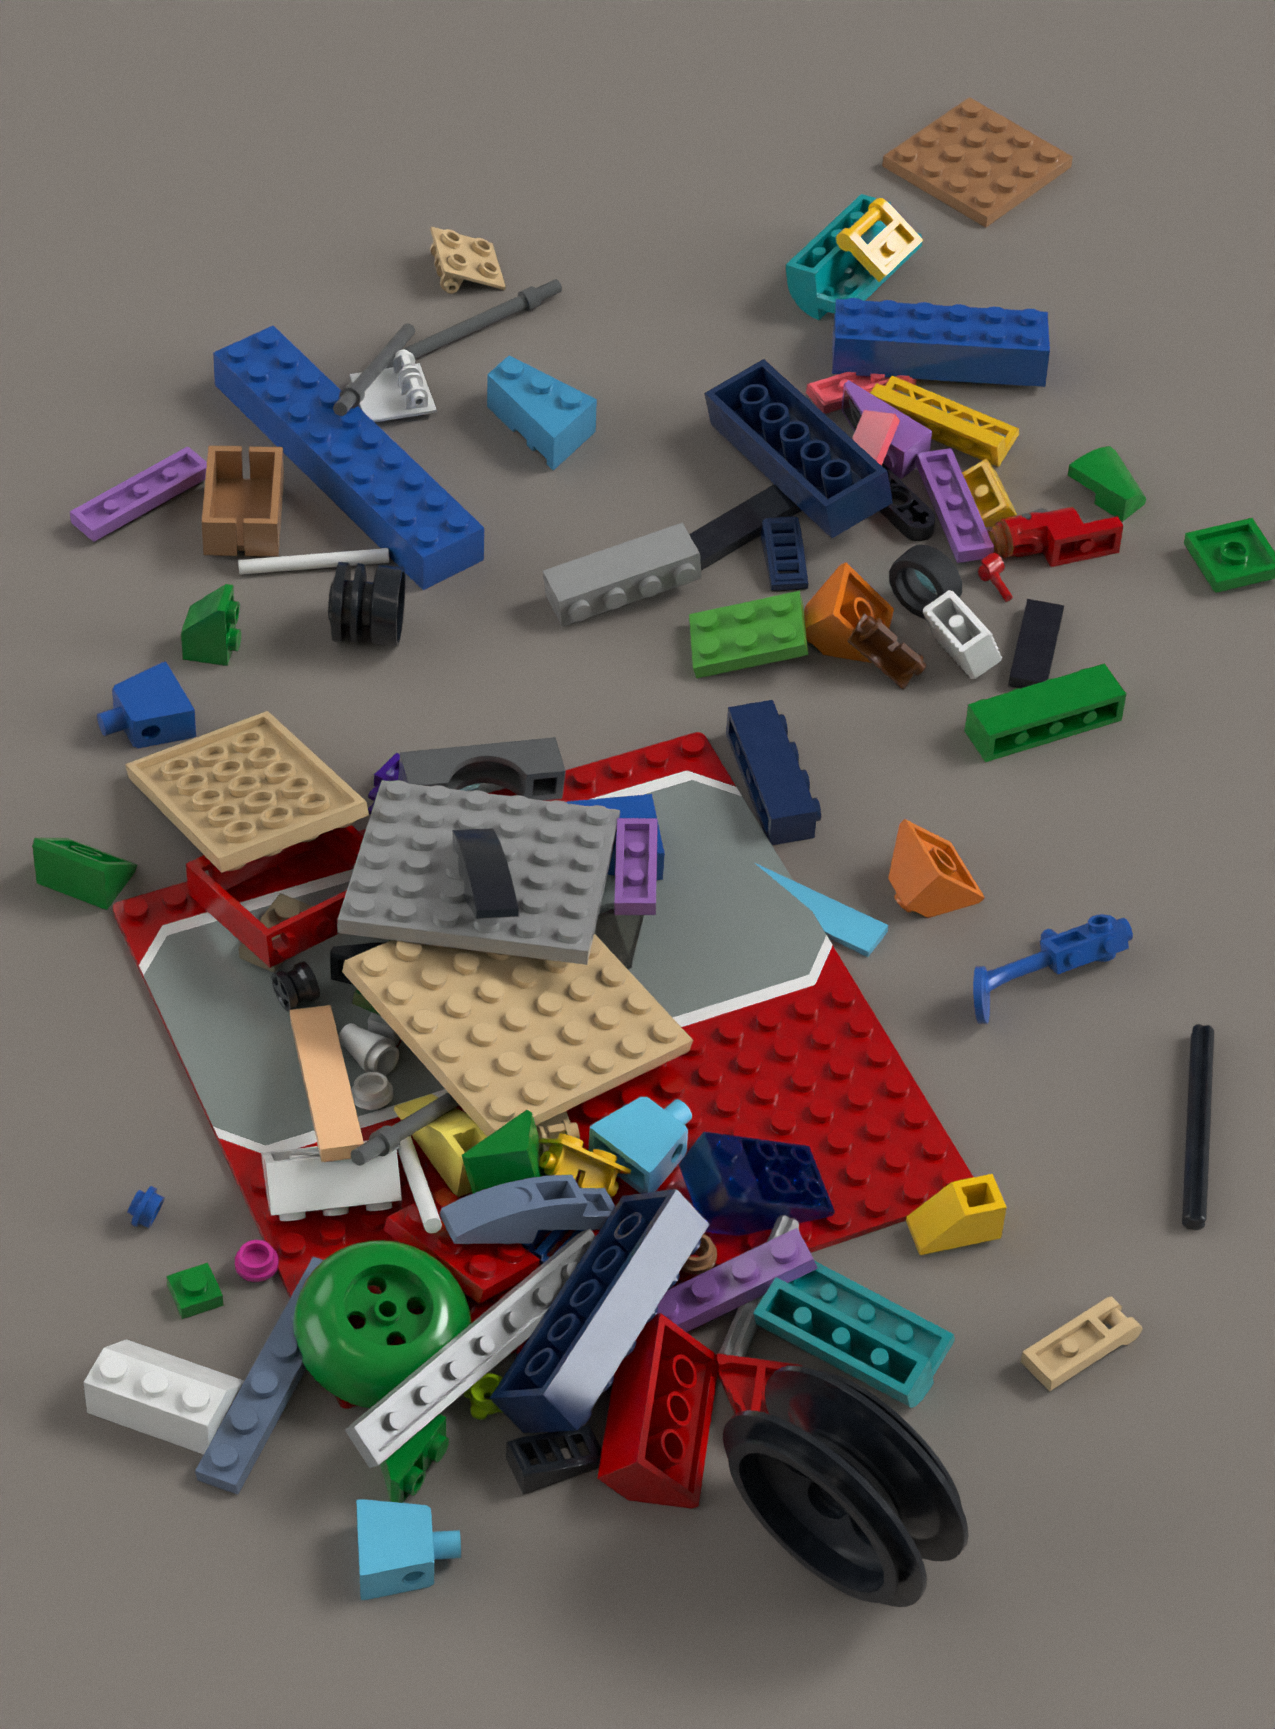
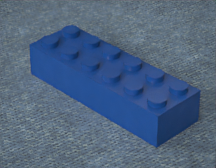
M858 298L836 299L832 343V374L855 372L858 376H870V374H885V377L904 375L910 376L912 379L1046 386L1050 355L1048 312L1036 309L1010 310L996 306L977 308L962 304L943 306L927 302L910 304L897 303L892 300L877 302L862 301Z

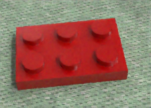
M445 1187L431 1194L438 1214H440L443 1207L460 1199ZM416 1202L388 1216L384 1231L398 1242L423 1250L441 1262L455 1277L463 1292L479 1304L525 1279L537 1269L540 1261L539 1258L525 1249L520 1243L454 1244L441 1217V1229L436 1233H428L424 1228Z

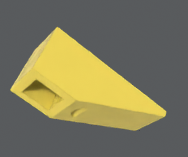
M429 1094L394 1106V1111L403 1120L438 1099V1097ZM454 1108L418 1130L412 1136L451 1191L459 1197L472 1192L462 1154L487 1138V1136L467 1113Z

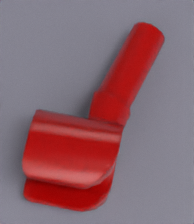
M991 553L981 560L982 566L978 569V576L983 581L990 580L1004 601L1008 602L1013 596L999 575L1004 571V562L997 553Z

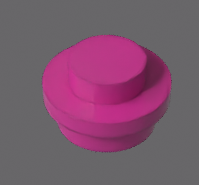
M263 1240L246 1242L235 1256L236 1272L247 1281H265L271 1278L278 1269L279 1262L276 1251L269 1243Z

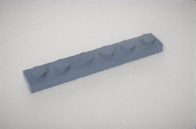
M313 1257L197 1466L195 1473L198 1481L235 1494H239L306 1370L302 1362L303 1356L293 1333V1316L299 1293L312 1271L324 1260Z

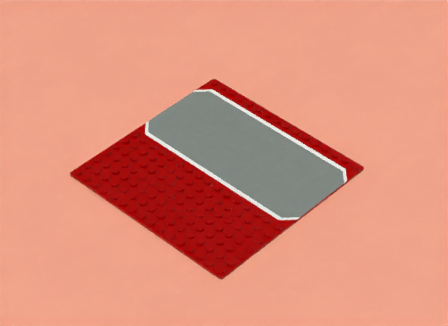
M695 732L565 770L562 799L543 801L560 800L567 802L652 794L665 852L663 880H657L656 915H615V876L607 875L594 934L693 1039L689 1052L567 1110L570 1123H577L579 1139L584 1142L582 1148L589 1151L590 1126L639 1097H648L663 1109L676 1099L684 1102L692 1113V1119L685 1124L688 1129L687 1152L655 1192L677 1189L710 1224L704 1235L711 1239L717 1250V1260L714 1267L766 1243L777 1218L782 1215L794 1218L799 1222V1232L810 1253L904 1222L909 1214L951 1182L973 1178L963 1158L813 912L756 865L759 864L793 880L706 736L701 732ZM507 788L488 793L503 796L516 795ZM366 829L360 830V832L364 835ZM321 843L226 891L260 920L280 893L310 906H315L346 891L353 868L327 845ZM188 881L114 903L113 915L262 1239L269 1243L278 1255L279 1265L277 1271L289 1297L291 1298L313 1257L325 1260L338 1250L361 1242L378 1240L398 1242L384 1231L387 1217L415 1203L398 1150L397 1157L402 1200L392 1201V1208L367 1211L366 1205L349 1206V1213L335 1216H324L323 1210L306 1211V1218L292 1221H280L279 1215H271L268 1207L261 1153L318 1146L292 1032L290 1011L287 1012L276 997L271 980L273 972L239 958V946L242 942L189 895ZM339 933L285 960L276 972L281 970L285 972L291 971L294 964L305 961L317 979L320 998L312 1002L306 1000L299 1002L296 1009L331 1005L338 1036L341 1030L350 1023L368 1030V1018L372 1012L352 1004L354 992L357 989L354 985L331 980L330 952L333 946L388 942L389 940ZM403 1040L397 1047L399 1059L396 1066L390 1073L385 1075L393 1086L394 1095L392 1100L378 1110H366L355 1105L363 1141H368L370 1135L383 1126L392 1127L401 1121L394 1111V1106L429 1094L439 1098L448 1093ZM341 1045L352 1089L355 1079L366 1072L347 1049ZM460 1105L456 1107L465 1112ZM411 1135L431 1194L444 1187L453 1193ZM578 1171L575 1180L577 1184L581 1175V1171ZM617 1176L615 1181L618 1182V1190L611 1197V1200L616 1207L622 1196L641 1193ZM471 1192V1193H468V1194H465V1195H462V1196H459V1198L461 1199V1198H464V1197H466V1196H469V1195L472 1194V1192ZM569 1230L562 1240L558 1241L547 1253V1256L551 1257L575 1230ZM593 1230L592 1232L597 1236L600 1230ZM550 1231V1232L541 1240V1242H539V1243L536 1245V1247H535L536 1249H537V1248L539 1247V1245L549 1236V1234H550L552 1231ZM680 1270L679 1279L673 1287L698 1275L688 1274ZM520 1282L480 1304L464 1292L470 1309L471 1323ZM368 1286V1287H367L368 1290H369L371 1293H374V1294H381V1293H382V1292L380 1291V1289H379L380 1287H377V1286ZM420 1308L408 1309L409 1312L415 1315L423 1313V1310ZM358 1315L348 1317L354 1329L364 1327L365 1321L362 1317ZM398 1336L388 1345L405 1344V1342ZM335 1396L340 1407L344 1409L357 1406Z

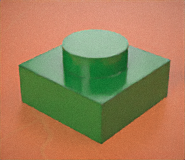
M208 1262L166 1276L167 1287L182 1319L224 1306L223 1294Z

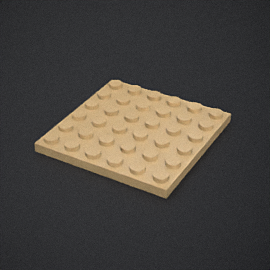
M595 934L587 965L391 940L345 960L342 970L345 976L487 1137L526 1109L532 1112L535 1125H538L689 1052L693 1043V1039Z

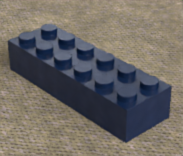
M765 359L704 393L711 425L831 538L836 537L893 503L887 470Z
M677 1189L622 1196L489 1399L523 1433L578 1431L589 1420L592 1413L591 1409L601 1393L606 1391L614 1380L613 1374L622 1360L634 1350L636 1346L635 1340L645 1324L650 1322L657 1314L658 1304L667 1290L672 1288L678 1281L679 1271L688 1257L699 1248L701 1244L700 1239L710 1224Z

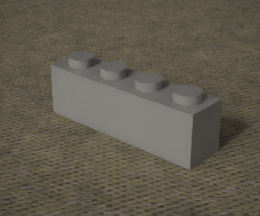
M683 523L543 570L545 594L562 627L574 622L583 621L586 618L609 610L620 608L637 600L652 597L660 592L681 585H687L692 581L702 578L700 553Z

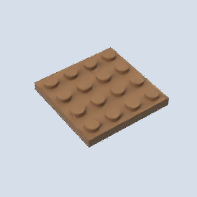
M969 97L883 156L882 166L986 228L1070 169L1073 156Z

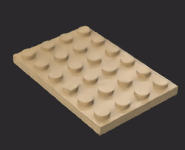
M268 711L125 764L128 778L221 873L238 870L248 862L263 856L276 855L284 848L299 842L312 841L320 834L335 828L348 827L354 824L356 820L369 816L367 802Z

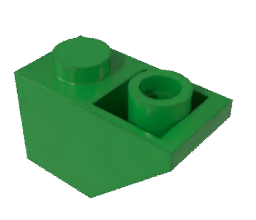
M225 584L190 605L181 630L183 660L228 666L232 651L238 652L241 643V629H237L236 624L240 613V602L234 601L233 585Z
M438 1414L380 1464L390 1502L403 1503L409 1494L412 1496L416 1495L424 1482L428 1467L433 1461L438 1463L443 1458L449 1445V1438L446 1437L445 1416Z

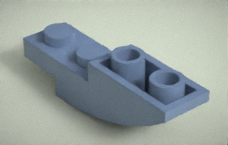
M550 1175L508 1182L481 1190L443 1207L439 1215L454 1244L533 1243L538 1230H601L614 1210L615 1205L605 1188H579L573 1175Z

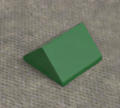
M34 838L32 844L37 884L105 910L109 909L134 875L138 864L69 838Z
M526 1109L462 1154L472 1194L508 1182L549 1176L544 1173V1168L539 1165L543 1151L541 1143H539V1136L532 1112Z

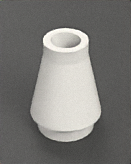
M354 1023L347 1024L339 1033L340 1045L347 1049L366 1073L379 1072L387 1075L396 1066L399 1059V1051L392 1039L360 1028Z

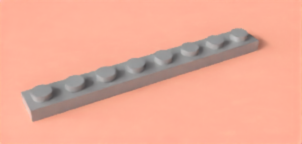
M591 1229L577 1234L345 1429V1432L369 1468L378 1466L531 1336L596 1236Z

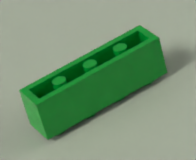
M1104 663L968 704L964 732L983 760L989 762L1122 721L1127 694Z

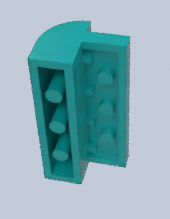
M864 194L859 195L785 265L789 292L795 303L809 316L820 320L827 312L835 313L836 299L858 298L865 301L922 246L921 242L880 282L868 272L850 251H844L839 248L836 243L837 234L844 228H850L868 211V206L877 198ZM877 221L861 236L862 240L868 245L887 226L882 221Z
M816 1261L818 1269L789 1283L775 1277L753 1312L755 1322L759 1327L910 1408H914L923 1400L934 1384L933 1376L955 1341L953 1333Z

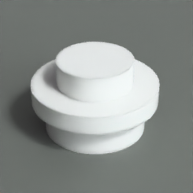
M379 1072L361 1074L355 1079L354 1086L351 1089L354 1104L366 1110H378L392 1100L394 1095L392 1084L385 1075Z

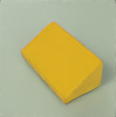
M987 458L962 472L986 528L1000 526L1001 519L1017 515L997 472Z

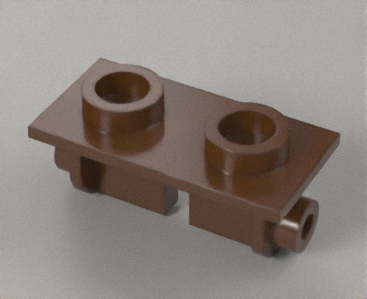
M864 613L847 642L904 690L913 674L918 676L926 668L927 664L923 662L924 657L921 654H917L904 642L899 644L896 641L898 637L881 623L882 620L880 618L874 619Z

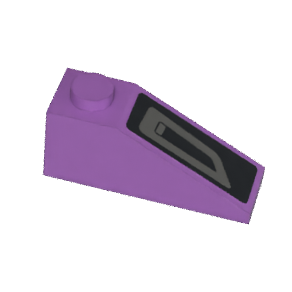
M848 380L844 383L841 411L854 432L864 410L893 413L899 418V425L883 463L898 478H904L917 468L915 464L916 454L930 451L932 431Z

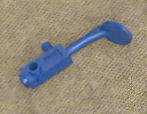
M1100 914L1090 917L1088 923L1059 934L1053 929H1046L1041 934V952L987 971L985 966H976L973 978V996L977 1023L988 1024L990 1017V992L1002 984L1045 967H1049L1055 973L1061 974L1094 961H1110L1116 957V953L1129 949L1128 941L1132 940L1133 932L1127 919L1120 918L1116 920L1111 915Z

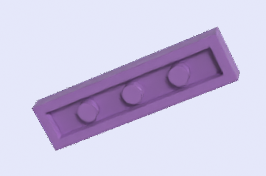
M187 446L70 511L71 523L95 542L205 480L207 462Z
M952 448L917 453L916 467L956 562L981 560L993 553V543Z
M795 1228L667 1290L657 1306V1314H663L685 1332H688L764 1295L775 1277L789 1283L818 1268L798 1228Z

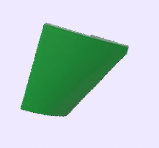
M1111 446L1092 450L1069 464L1067 476L1095 492L1094 504L1112 516H1118L1120 521L1123 522L1145 505L1146 496L1116 450Z

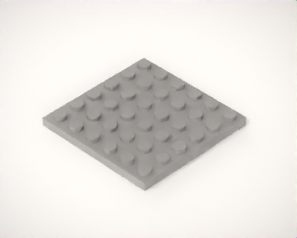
M382 780L340 910L337 933L587 965L617 835V818H620V810L608 809L600 805L583 806L568 804L560 800L543 801L528 799L520 795L503 796L488 794L480 790L463 791L448 789L440 785L423 786L408 784L400 780ZM494 829L500 840L510 870L519 908V917L476 919L465 900L464 880L458 870V854L453 848L452 830Z

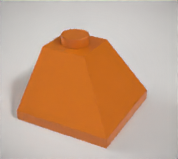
M845 562L834 571L805 606L804 617L807 641L812 643L823 655L872 663L847 641L864 613L874 619L880 618L882 620L881 623L890 630L894 608Z
M906 819L899 824L888 879L896 891L894 898L901 908L909 913L914 911L927 918L978 904L985 898L950 841Z

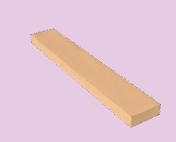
M331 1005L290 1010V1022L321 1162L351 1159V1151L364 1144Z

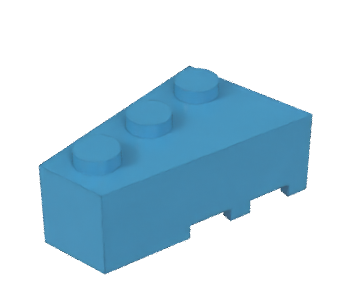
M510 355L487 374V407L511 431H518L527 440V446L532 451L538 450L547 459L546 464L553 471L596 432L597 399Z

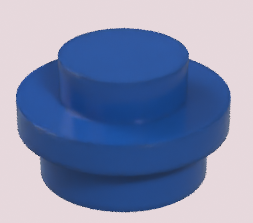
M150 1186L146 1193L141 1190L137 1191L127 1213L133 1215L131 1225L138 1227L141 1224L147 1228L151 1227L165 1197L156 1193L157 1188Z

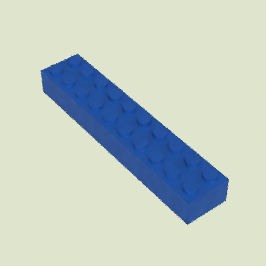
M274 325L213 352L215 386L277 447H283V453L380 548H388L389 557L399 567H404L405 573L422 590L484 560V527L358 406L351 408L344 416L337 415L333 410V406L339 400L341 390Z

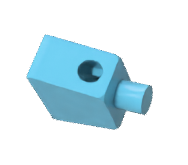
M639 1097L590 1126L589 1151L593 1152V1149H599L616 1155L618 1157L617 1164L631 1169L630 1174L618 1173L617 1176L639 1193L655 1192L687 1152L688 1129L685 1124L692 1119V1113L689 1107L678 1099L663 1109L650 1098Z
M366 1499L356 1500L361 1600L430 1587L434 1584V1560L461 1558L460 1530L433 1532L431 1508L429 1506Z

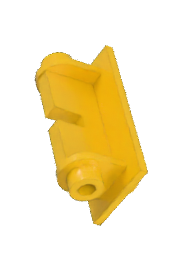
M559 1134L557 1139L540 1138L539 1143L549 1147V1150L542 1154L539 1161L540 1167L544 1168V1173L549 1176L573 1175L576 1180L578 1171H581L578 1181L579 1188H605L611 1198L618 1190V1182L615 1181L617 1174H630L631 1169L616 1163L618 1158L616 1155L599 1149H593V1152L582 1148L584 1142L576 1137Z

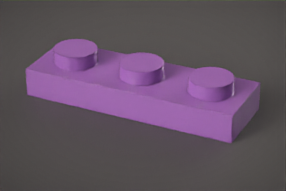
M617 818L615 915H656L658 821L656 818Z

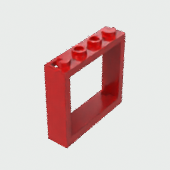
M352 825L344 828H335L320 834L312 841L299 842L282 849L276 855L263 856L246 863L238 870L222 873L205 855L200 856L185 864L189 895L271 968L339 934L337 933L338 917L346 891L268 929L226 890L322 843L327 845L354 869L364 835Z

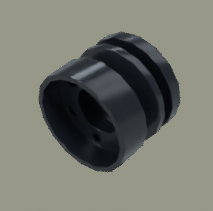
M338 562L335 577L330 586L328 601V619L331 625L332 641L344 642L347 626H350L351 642L358 644L363 628L370 627L373 645L399 646L405 607L406 575L404 567L379 565L374 581L369 582L367 581L364 564H357L354 580H351L350 564Z

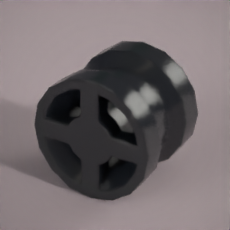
M305 961L294 964L291 971L285 972L281 970L273 973L271 976L276 997L287 1012L296 1009L299 1002L304 1000L312 1002L320 998L317 979Z

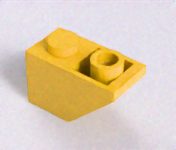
M993 1174L951 1182L909 1214L906 1218V1223L919 1255L1001 1239L1007 1207Z

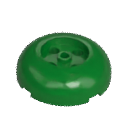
M384 1240L367 1241L338 1250L312 1271L305 1281L296 1302L293 1316V1333L303 1356L302 1362L322 1387L346 1402L370 1409L471 1324V1316L467 1299L458 1281L433 1256L414 1246L400 1242ZM368 1286H377V1287H380L379 1289H380V1291H381L382 1293H381V1294L371 1293V1292L368 1290L367 1287H368ZM420 1308L423 1310V1313L415 1315L409 1312L408 1309ZM352 1315L362 1317L365 1321L364 1327L354 1329L348 1317ZM398 1336L405 1342V1344L388 1345Z

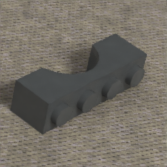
M556 737L400 752L398 780L408 784L423 786L440 785L455 790H460L473 784H495L528 799L552 800L562 799L565 767Z

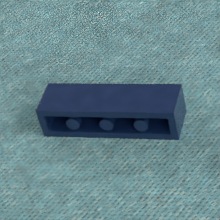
M767 700L728 707L726 736L762 829L770 843L778 845L815 838L816 821L821 820L820 803L817 798L811 797L809 792V776L805 769L801 770L799 767L798 749L794 741L789 742L787 736L788 727L784 714H778L774 701Z

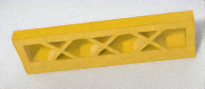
M891 376L886 386L876 383L870 394L932 431L931 439L980 460L987 458L990 464L997 467L1000 466L1019 435V428L895 376ZM895 389L898 390V391H901V392H903V393H906V394H908L909 396H906V395H904V394H902V393H899V392L895 391ZM994 432L1001 433V434L1005 435L1006 437L1004 438V436H1001V435H999V434H997V433H994Z

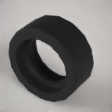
M917 544L909 548L893 562L889 570V583L893 594L902 606L912 614L925 619L923 614L924 607L947 591H953L959 598L962 594V580L955 565L940 550L929 545ZM914 569L930 580L937 595L922 585Z

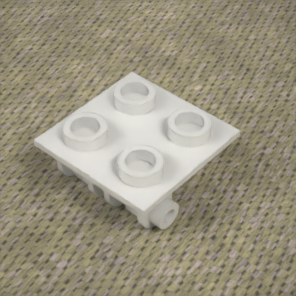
M404 349L399 350L395 354L393 367L382 371L365 391V397L360 403L361 410L374 422L437 413L420 363L415 364L414 355ZM362 372L350 374L351 381L354 382Z

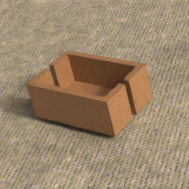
M208 446L202 512L203 555L237 556L238 551H245V556L279 557L284 488L283 447L249 446L250 479H243L242 446Z

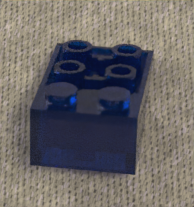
M703 1132L679 1163L694 1208L710 1224L705 1232L741 1236L773 1229L777 1218L782 1215L794 1218L799 1223L831 1217L835 1213L811 1149L806 1145Z

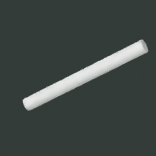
M388 548L243 559L238 560L239 575L332 568L337 567L338 562H347L350 566H357L358 563L364 565L389 563Z
M410 1135L400 1141V1146L397 1150L424 1228L428 1233H436L441 1229L442 1223Z

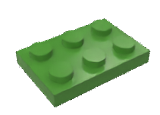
M800 591L689 614L692 663L696 678L808 655L804 607Z

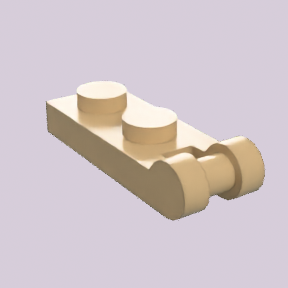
M1112 1296L1107 1297L1024 1350L1021 1363L1050 1392L1122 1344L1128 1345L1140 1335L1143 1328L1133 1317L1127 1318L1121 1312L1122 1306ZM1109 1324L1112 1328L1108 1329L1105 1325Z

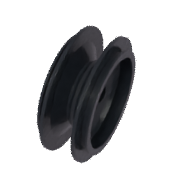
M801 1366L781 1367L771 1375L765 1386V1400L769 1414L751 1410L738 1412L729 1419L723 1430V1443L729 1469L740 1495L768 1533L799 1563L832 1587L854 1598L871 1603H881L894 1607H907L915 1604L923 1596L927 1586V1574L922 1559L940 1562L950 1561L965 1549L968 1542L967 1520L962 1509L959 1493L950 1474L939 1457L917 1431L891 1407L866 1389L833 1373Z

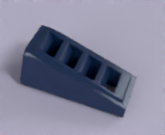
M765 518L762 521L761 542L771 591L808 589V575L799 518ZM796 570H797V573L778 574V571H796Z

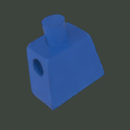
M166 661L115 684L112 688L114 709L97 714L98 725L104 736L124 730L131 744L136 748L196 737L195 709Z

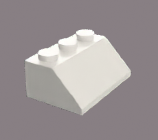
M318 1146L261 1153L269 1211L271 1215H279L280 1221L306 1218V1211L323 1210L324 1216L349 1213V1206L366 1205L367 1211L386 1210L392 1208V1201L402 1200L397 1149L386 1156H376L361 1166L356 1165L352 1159L321 1162Z
M126 1339L104 1347L84 1381L87 1413L205 1454L244 1380Z

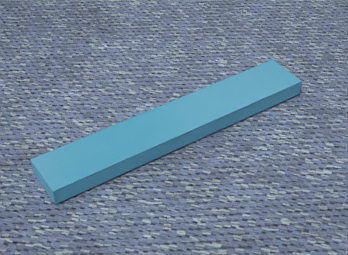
M756 864L813 912L829 939L869 957L887 934V924Z

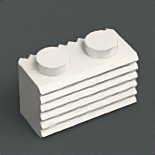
M947 591L924 607L923 614L934 639H937L938 644L945 648L950 657H953L954 661L957 662L958 666H961L970 679H976L1001 661L1002 656L998 651L999 648L996 646L995 639L992 637L993 634L953 591Z

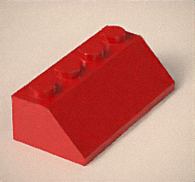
M658 1313L650 1322L645 1324L635 1340L636 1346L634 1350L622 1360L614 1373L597 1479L628 1501L693 1509L699 1506L717 1380V1355L663 1314Z

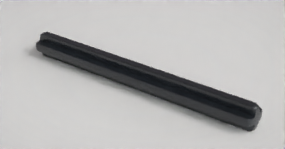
M1201 1024L1193 1026L1190 1042L1182 1224L1184 1227L1196 1230L1204 1228L1207 1219L1214 1029L1210 1025L1203 1026Z

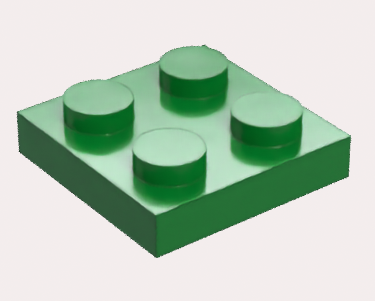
M1253 518L1185 533L1184 545L1215 593L1275 579V551Z

